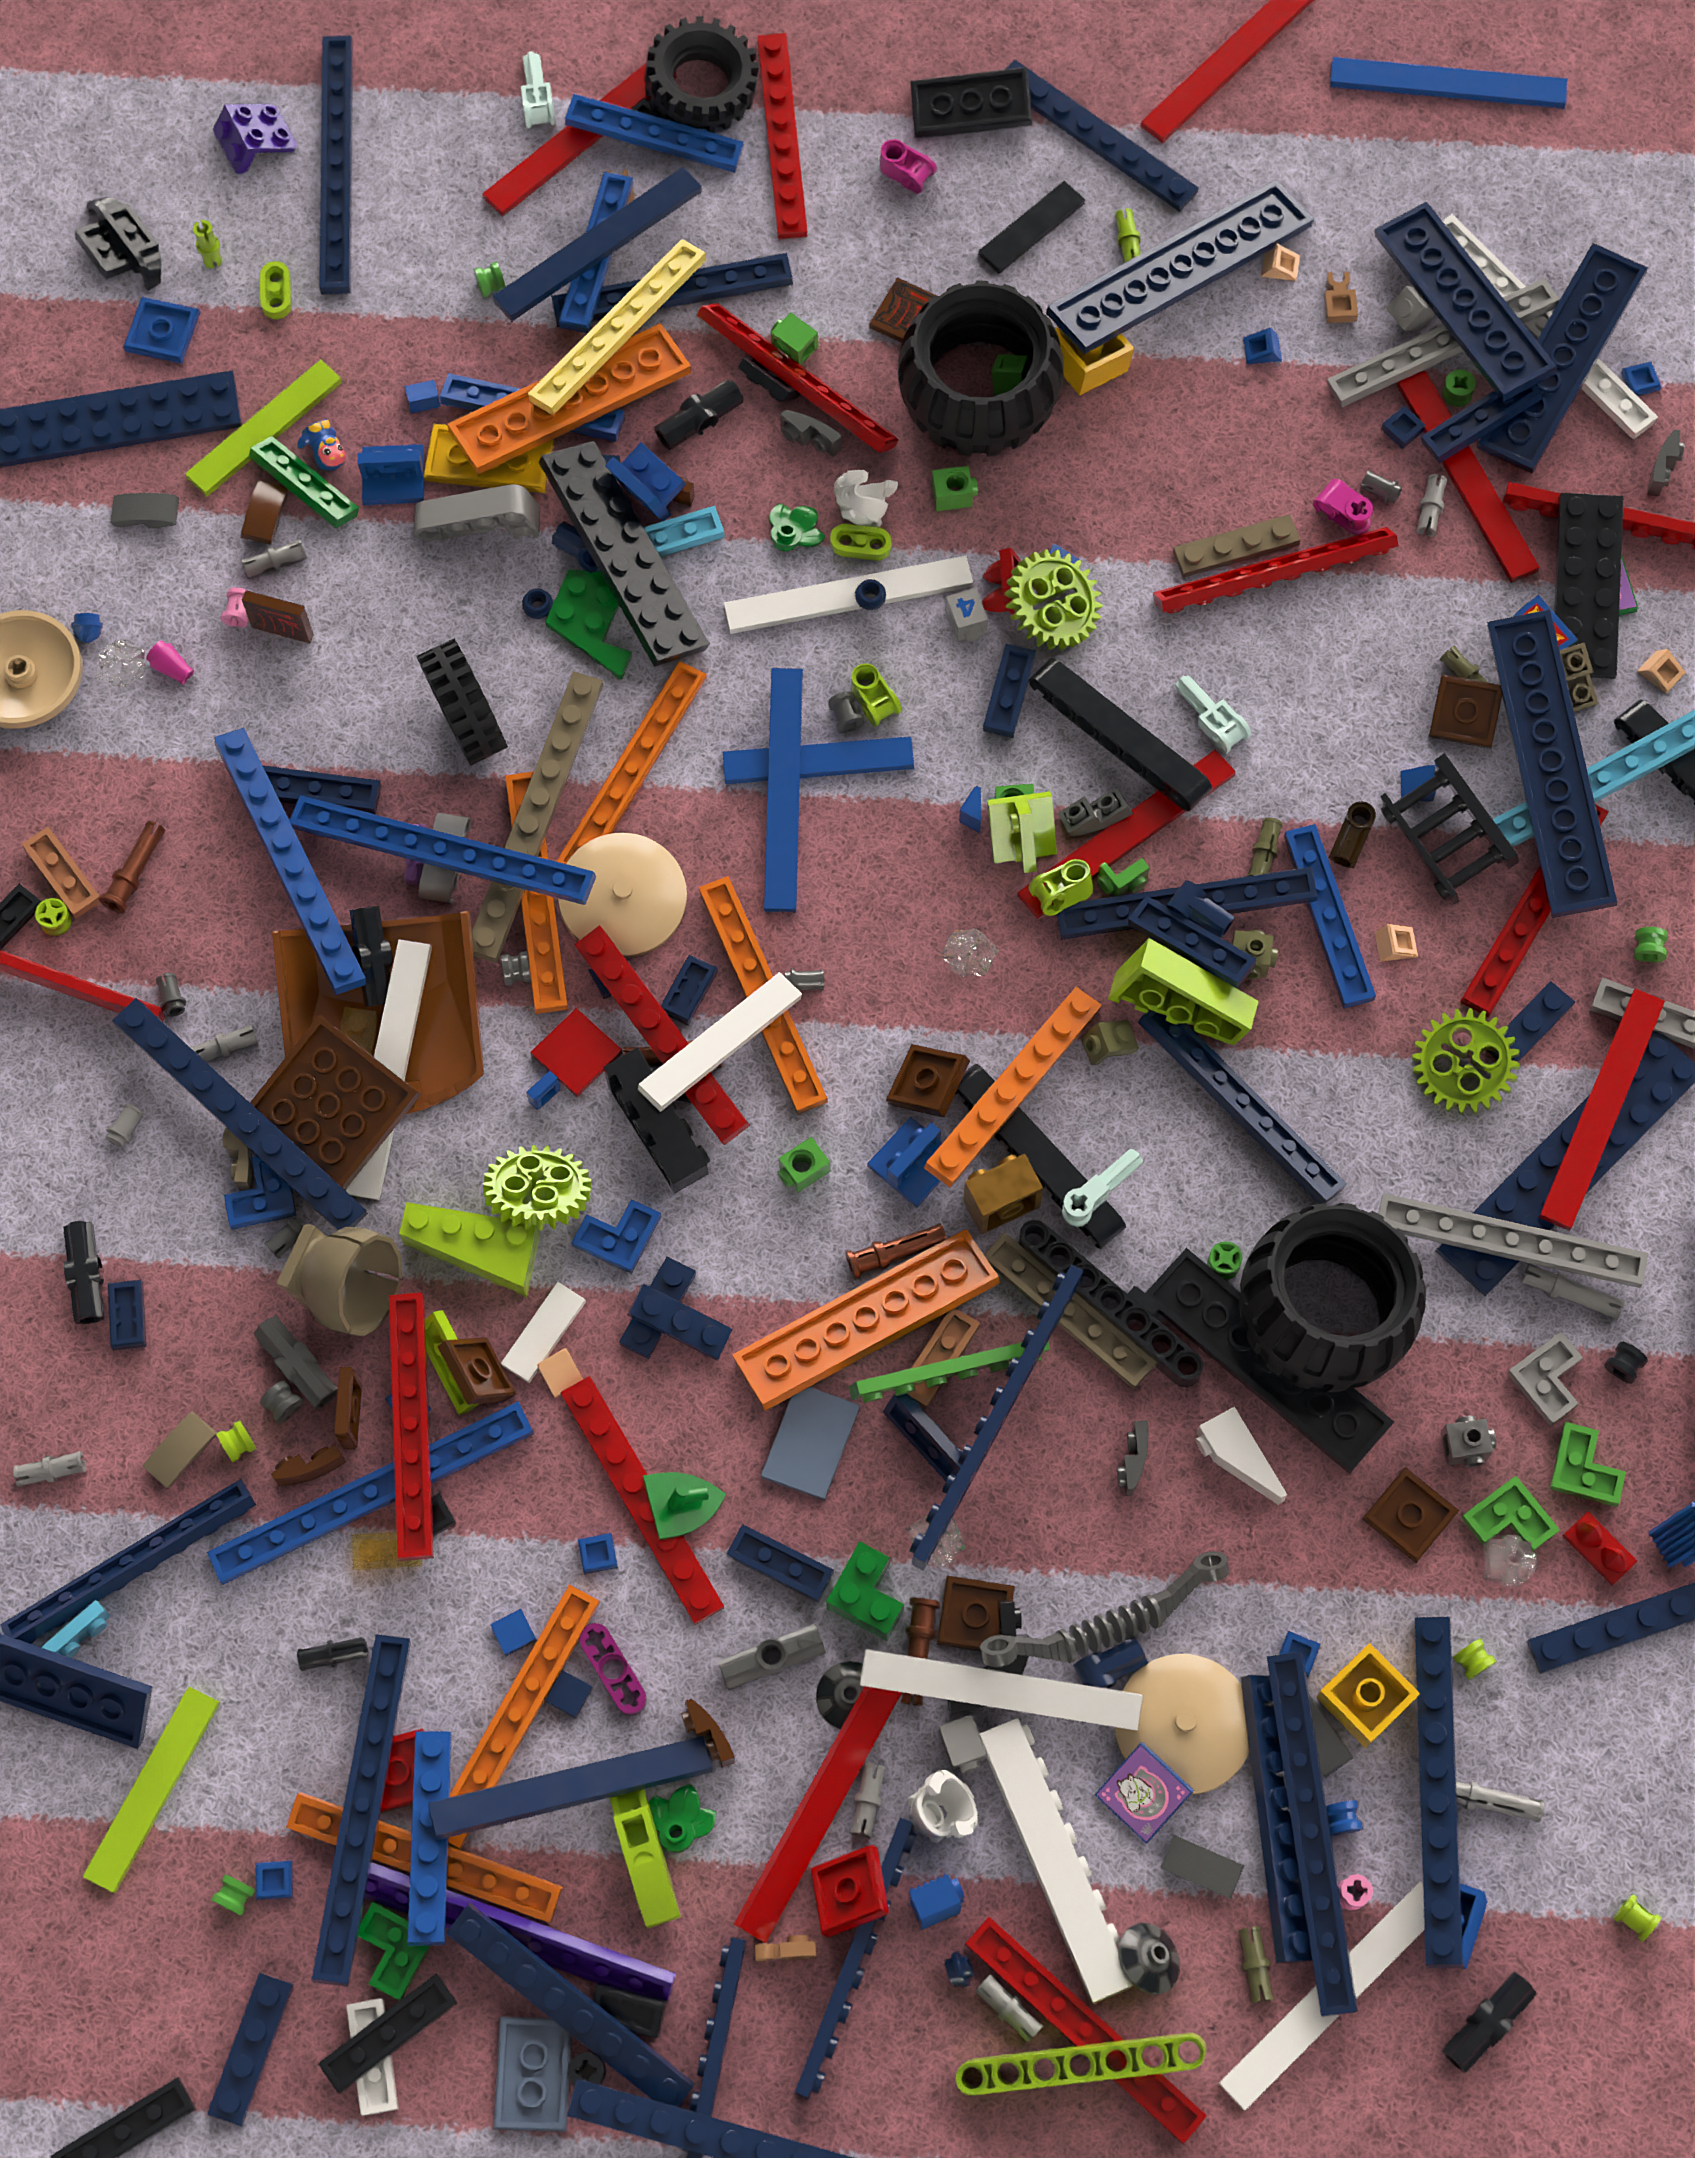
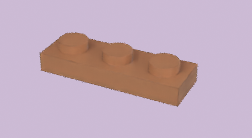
M46 827L21 844L75 919L100 904V896L49 827Z
M956 1308L948 1311L912 1368L961 1357L979 1329L980 1323ZM926 1383L914 1385L915 1391L907 1394L915 1399L920 1406L927 1409L942 1385L927 1388Z

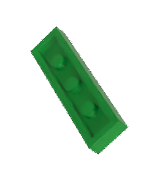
M273 436L250 447L249 457L334 528H338L357 517L359 507Z

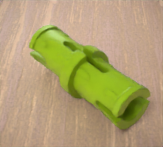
M1125 208L1126 219H1124L1122 209L1114 214L1119 232L1117 242L1118 246L1122 247L1124 263L1131 260L1132 257L1135 258L1141 254L1139 247L1141 237L1139 231L1136 230L1134 213L1130 208Z
M200 220L203 228L200 229L198 222H195L193 225V233L197 239L195 243L196 249L202 255L204 265L207 268L214 269L213 262H216L217 267L222 263V256L219 252L220 243L213 233L212 224L207 220Z

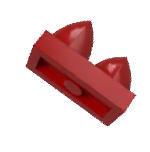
M1010 547L999 550L1000 560L990 565L982 575L990 583L1002 584L1001 588L994 590L981 601L984 610L990 612L1008 611L1011 615L1016 613L1015 609L1006 608V605L1013 599L1007 597L1005 592L1012 588L1006 582L1013 576L1011 571L1019 565L1018 563L1021 559Z
M1588 1511L1563 1534V1537L1611 1586L1638 1562Z

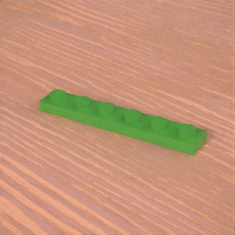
M1021 1342L857 1381L848 1388L852 1400L862 1398L863 1403H869L882 1399V1393L894 1390L896 1396L915 1391L914 1385L926 1383L927 1388L946 1384L947 1377L958 1375L959 1380H965L978 1376V1370L989 1368L991 1373L1006 1370L1014 1357L1020 1360L1025 1349L1021 1347ZM1049 1343L1045 1346L1042 1354L1050 1350Z

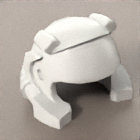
M849 470L847 473H843L834 483V494L842 517L856 525L880 527L882 525L881 518L888 508L885 497L891 496L896 491L898 482L886 480L881 483L860 485L868 480V472L864 470Z
M938 1770L927 1777L925 1785L908 1799V1805L911 1806L910 1814L913 1825L917 1831L926 1837H930V1841L934 1843L940 1842L944 1837L950 1838L953 1835L956 1838H963L974 1832L973 1830L978 1825L977 1810L973 1800L975 1797L966 1782L963 1783L949 1771ZM940 1805L944 1806L947 1812L946 1818H944Z

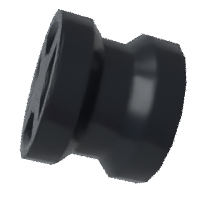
M1619 1342L1615 1348L1616 1354L1614 1357H1609L1604 1366L1608 1372L1623 1382L1632 1384L1637 1378V1370L1643 1368L1648 1359L1635 1346L1626 1342Z
M584 2052L578 2054L569 2064V2080L574 2086L576 2079L584 2081L586 2079L587 2082L602 2085L606 2076L605 2064L592 2053Z

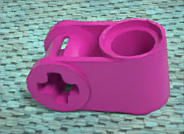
M890 139L881 146L879 163L881 172L916 194L923 190V183L926 179L937 171V166L930 157L919 153L900 140Z
M1332 479L1313 501V507L1317 512L1321 510L1328 515L1327 519L1334 521L1352 534L1359 535L1365 533L1370 528V517L1373 513L1371 501L1339 479Z

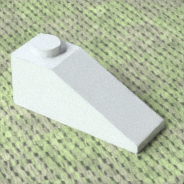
M1235 1407L1199 1426L1197 1430L1199 1437L1195 1441L1205 1457L1210 1455L1214 1463L1277 1505L1284 1502L1287 1493Z

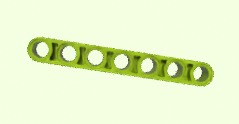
M1184 2033L973 2058L967 2060L958 2068L956 2084L961 2092L967 2095H982L1186 2071L1198 2068L1202 2064L1206 2056L1207 2047L1200 2036L1194 2033ZM1187 2041L1195 2043L1200 2051L1199 2058L1194 2061L1183 2059L1179 2052L1182 2043ZM1148 2046L1158 2047L1163 2053L1162 2063L1156 2066L1148 2064L1143 2056L1144 2049ZM1119 2050L1126 2055L1127 2065L1124 2069L1117 2070L1109 2065L1107 2059L1110 2051ZM1078 2054L1085 2055L1091 2063L1090 2071L1085 2074L1077 2073L1072 2067L1073 2056ZM1039 2059H1048L1053 2063L1055 2073L1052 2077L1043 2078L1037 2073L1036 2063ZM1012 2063L1017 2067L1019 2072L1017 2081L1007 2082L1001 2077L1000 2068L1002 2064ZM975 2067L980 2070L983 2076L980 2086H971L966 2082L965 2071L967 2068Z

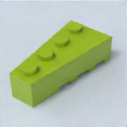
M1150 938L1116 971L1108 996V1000L1119 1003L1121 999L1135 1004V1010L1146 1014L1149 1009L1166 1015L1165 1021L1173 1024L1188 1023L1194 1026L1195 1032L1231 1045H1235L1252 1029L1259 1002Z
M406 1202L399 1232L404 1245L455 1265L464 1271L483 1277L522 1296L527 1297L540 1239L537 1225H532L529 1230H525V1223L521 1222L516 1227H512V1219L501 1222L500 1217Z

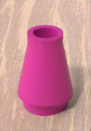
M161 640L147 654L146 660L150 662L151 668L175 679L182 685L194 674V670L188 666L171 643L166 644Z

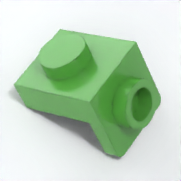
M1141 858L1116 875L1107 863L1104 862L1099 866V878L1097 881L1101 889L1108 895L1112 893L1115 897L1123 896L1129 891L1135 894L1147 884L1150 867Z

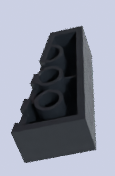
M637 1047L604 1066L610 1092L674 1194L708 1175L707 1163L710 1162V1159L701 1145H695L691 1138L693 1132L684 1118L680 1119L675 1111L677 1107L674 1101L660 1112L638 1090L639 1083L654 1072V1069L648 1065L639 1048Z

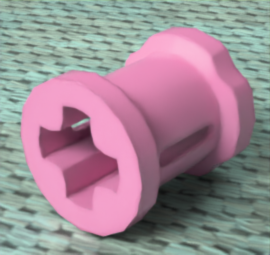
M238 587L228 589L226 594L228 598L227 607L220 617L221 621L226 625L241 628L247 627L249 620L242 603V597L244 592L247 591L246 589Z
M1359 1874L1350 1875L1339 1883L1342 1908L1346 1910H1357L1372 1898L1373 1888L1365 1876ZM1353 1884L1355 1885V1890L1361 1892V1896L1355 1899V1901L1353 1900V1894L1347 1893V1889L1353 1886Z

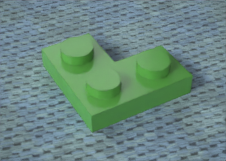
M1565 1422L1561 1432L1549 1489L1617 1507L1620 1502L1626 1472L1592 1463L1599 1434L1598 1430Z
M1517 1476L1513 1477L1461 1517L1482 1545L1510 1526L1531 1553L1560 1531Z

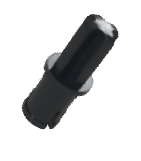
M362 1637L336 1643L328 1640L325 1645L298 1649V1665L301 1671L327 1665L335 1668L337 1663L366 1658L368 1656V1645Z

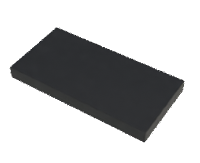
M1027 67L910 81L915 138L1033 126Z

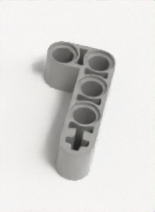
M506 485L421 501L415 505L414 536L419 540H443L506 528L515 538L532 535L533 538H537L539 536V503L527 489L519 485Z

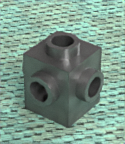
M1475 1416L1460 1417L1455 1420V1423L1446 1424L1441 1431L1447 1466L1462 1463L1467 1468L1481 1466L1485 1464V1460H1488L1493 1453V1449L1496 1448L1493 1428L1488 1429L1486 1419L1476 1420Z

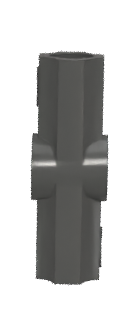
M276 1315L267 1318L258 1325V1328L253 1333L256 1339L275 1360L273 1362L277 1368L284 1373L292 1385L295 1384L316 1410L324 1407L335 1398L338 1393L335 1384L319 1368L318 1361L301 1341H297Z
M813 1624L777 1639H766L756 1647L719 1660L718 1664L729 1691L768 1675H777L784 1669L826 1654L816 1624ZM773 1649L780 1652L782 1655L781 1660L775 1665H768L762 1660L764 1653L768 1650Z

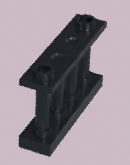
M1444 753L1434 760L1437 771L1434 772L1435 776L1395 803L1390 800L1386 793L1381 795L1384 806L1380 808V811L1390 825L1394 822L1397 823L1438 882L1433 885L1442 899L1445 900L1449 897L1453 904L1460 902L1455 891L1456 888L1495 862L1499 864L1503 861L1506 867L1510 869L1519 863V858L1514 848ZM1449 786L1455 794L1451 798L1452 801L1413 828H1410L1401 813L1440 787L1446 788ZM1467 811L1473 819L1469 823L1470 827L1431 853H1428L1419 841V838L1458 812L1464 813ZM1485 836L1491 844L1488 852L1446 879L1437 864L1476 837L1481 839Z

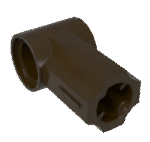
M1358 801L1349 807L1328 857L1334 863L1348 868H1355L1376 818L1375 809L1371 804ZM1362 816L1367 823L1363 825L1357 824L1353 821L1352 817Z

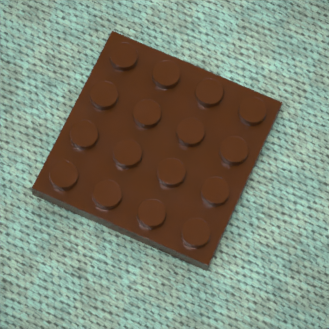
M319 1015L250 1103L337 1184L346 1190L421 1094Z

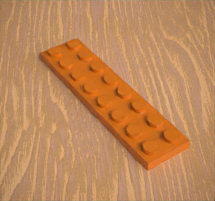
M660 323L630 337L554 415L529 401L528 393L541 381L539 380L448 423V431L477 475L691 374V365Z
M967 1229L743 1348L732 1354L764 1411L995 1287L1000 1284L999 1276Z

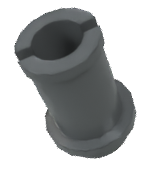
M1370 470L1366 473L1360 487L1384 498V502L1387 504L1389 501L1395 503L1402 491V486L1398 485L1397 480L1391 482Z
M791 968L790 971H784V977L798 990H824V970L795 971L794 968Z
M174 973L163 974L166 982H163L161 975L158 976L155 981L162 999L160 1005L162 1011L167 1016L182 1014L185 1011L186 1000L184 997H181L176 975Z
M295 1217L291 1221L287 1219L285 1221L287 1224L270 1240L264 1243L278 1259L296 1243L303 1228V1225Z

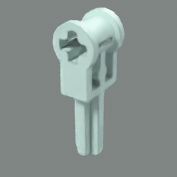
M530 51L528 55L523 56L526 85L521 86L526 128L528 129L532 125L543 123L556 125L550 82L544 83L540 55Z
M1188 675L1182 676L1175 684L1177 691L1200 714L1198 726L1222 754H1228L1233 745L1242 739L1247 740L1252 736L1247 722L1239 714H1236L1223 699L1215 704Z
M1129 1149L1101 1175L1098 1176L1096 1174L1081 1188L1069 1191L1064 1198L1062 1209L1065 1222L1074 1227L1087 1224L1091 1219L1092 1212L1108 1199L1109 1193L1143 1164L1140 1154L1133 1149ZM1072 1204L1076 1207L1082 1204L1084 1206L1083 1211L1079 1208L1075 1211L1072 1210Z

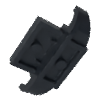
M103 197L87 202L86 209L89 212L93 210L96 212L98 222L76 229L75 239L105 280L132 270L135 274L141 273L144 287L147 291L161 284L159 243L130 204H123L111 197Z

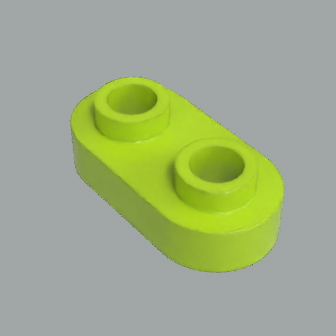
M271 261L266 263L260 270V304L263 313L268 318L281 319L286 317L292 309L291 275L284 263ZM275 277L281 278L279 282L271 281ZM275 303L282 304L279 307H272V305Z
M840 524L830 534V546L835 554L842 557L880 561L890 554L892 539L890 534L882 528ZM847 539L851 541V544L845 546L840 542ZM878 543L882 547L880 549H872L871 545Z

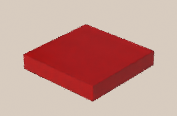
M576 1008L530 1053L534 1059L546 1070L551 1071L558 1078V1081L578 1097L604 1072V1066L615 1061L623 1054V1050Z
M423 1728L394 1736L380 1813L413 1805L416 1731H424Z
M870 1844L810 1868L821 1934L825 1937H831L889 1914L878 1848Z

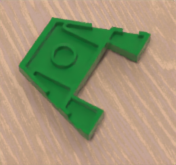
M568 570L545 621L546 626L575 648H579L591 657L594 662L609 670L616 678L623 679L632 658V652L604 643L619 608L618 602L599 570L595 573L585 570Z

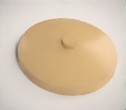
M29 610L1 613L0 727L21 729L42 724L63 711L76 695L83 674L81 652L70 631L62 623L49 615Z
M632 833L607 834L584 844L566 863L567 865L594 871L596 875L586 905L558 898L562 920L576 941L581 940L600 925L625 958H633L656 950L667 942L678 929L686 908L687 890L685 878L674 857L657 842Z
M1167 1655L1141 1667L1125 1684L1123 1692L1141 1694L1143 1698L1138 1731L1114 1727L1116 1742L1124 1761L1143 1742L1195 1790L1191 1795H1199L1217 1789L1229 1781L1242 1767L1250 1752L1242 1685L1223 1666L1198 1655Z

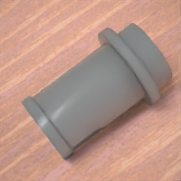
M126 1103L113 1126L107 1127L106 1131L108 1134L106 1139L118 1147H123L125 1143L129 1144L131 1141L129 1136L144 1113L137 1107Z

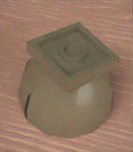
M304 1224L276 1284L306 1309L311 1310L319 1324L334 1332L364 1337L381 1327L389 1315V1295L398 1294L402 1283L389 1277L369 1273L367 1270L402 1278V1258L393 1238L366 1228L344 1227L326 1236L315 1226Z

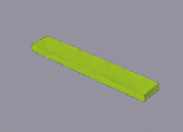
M320 359L185 473L186 478L208 497L252 460L249 457L250 447L271 436L275 439L278 438L342 383L341 377Z
M188 1686L82 1877L114 1894L117 1892L221 1704L219 1701Z

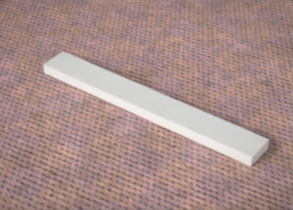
M967 556L724 602L730 634L862 609L856 602L855 591L858 585L867 579L877 580L884 586L886 590L884 604L973 587V580ZM867 594L865 597L872 599L876 596L874 594Z
M398 939L374 1058L405 1081L432 946L430 944ZM394 1129L347 1187L346 1192L350 1196L380 1200Z
M865 1649L860 1685L1137 1731L1143 1695L867 1649Z
M1421 1882L1349 1952L1356 1998L1424 1931L1423 1884ZM1317 1986L1218 2083L1243 2111L1339 2016H1321Z

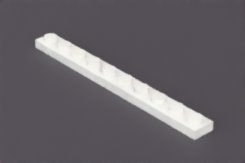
M1453 214L1443 220V223L1502 297L1526 287ZM1549 311L1523 323L1536 340L1552 312ZM1598 358L1581 389L1634 440L1653 426L1658 416Z

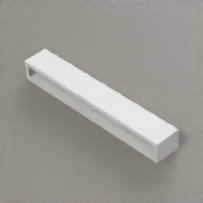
M1016 1718L980 1733L988 1763L1091 2005L1130 1989L1133 1985L1122 1971L1116 1947L1119 1944L1120 1938L1113 1923L1106 1924L1101 1912L1106 1910L1105 1903L1099 1890L1092 1891L1087 1879L1092 1876L1085 1857L1078 1858L1073 1844L1077 1843V1838L1070 1823L1063 1824L1059 1811L1063 1810L1062 1803L1056 1790L1049 1791L1045 1778L1049 1777L1043 1759L1041 1757L1036 1759L1030 1746L1034 1745L1035 1741L1028 1725L1021 1726L1019 1719Z

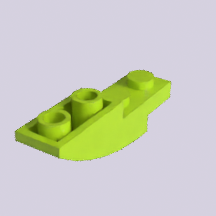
M645 1789L610 1797L616 1830L646 1928L648 1929L681 1918Z

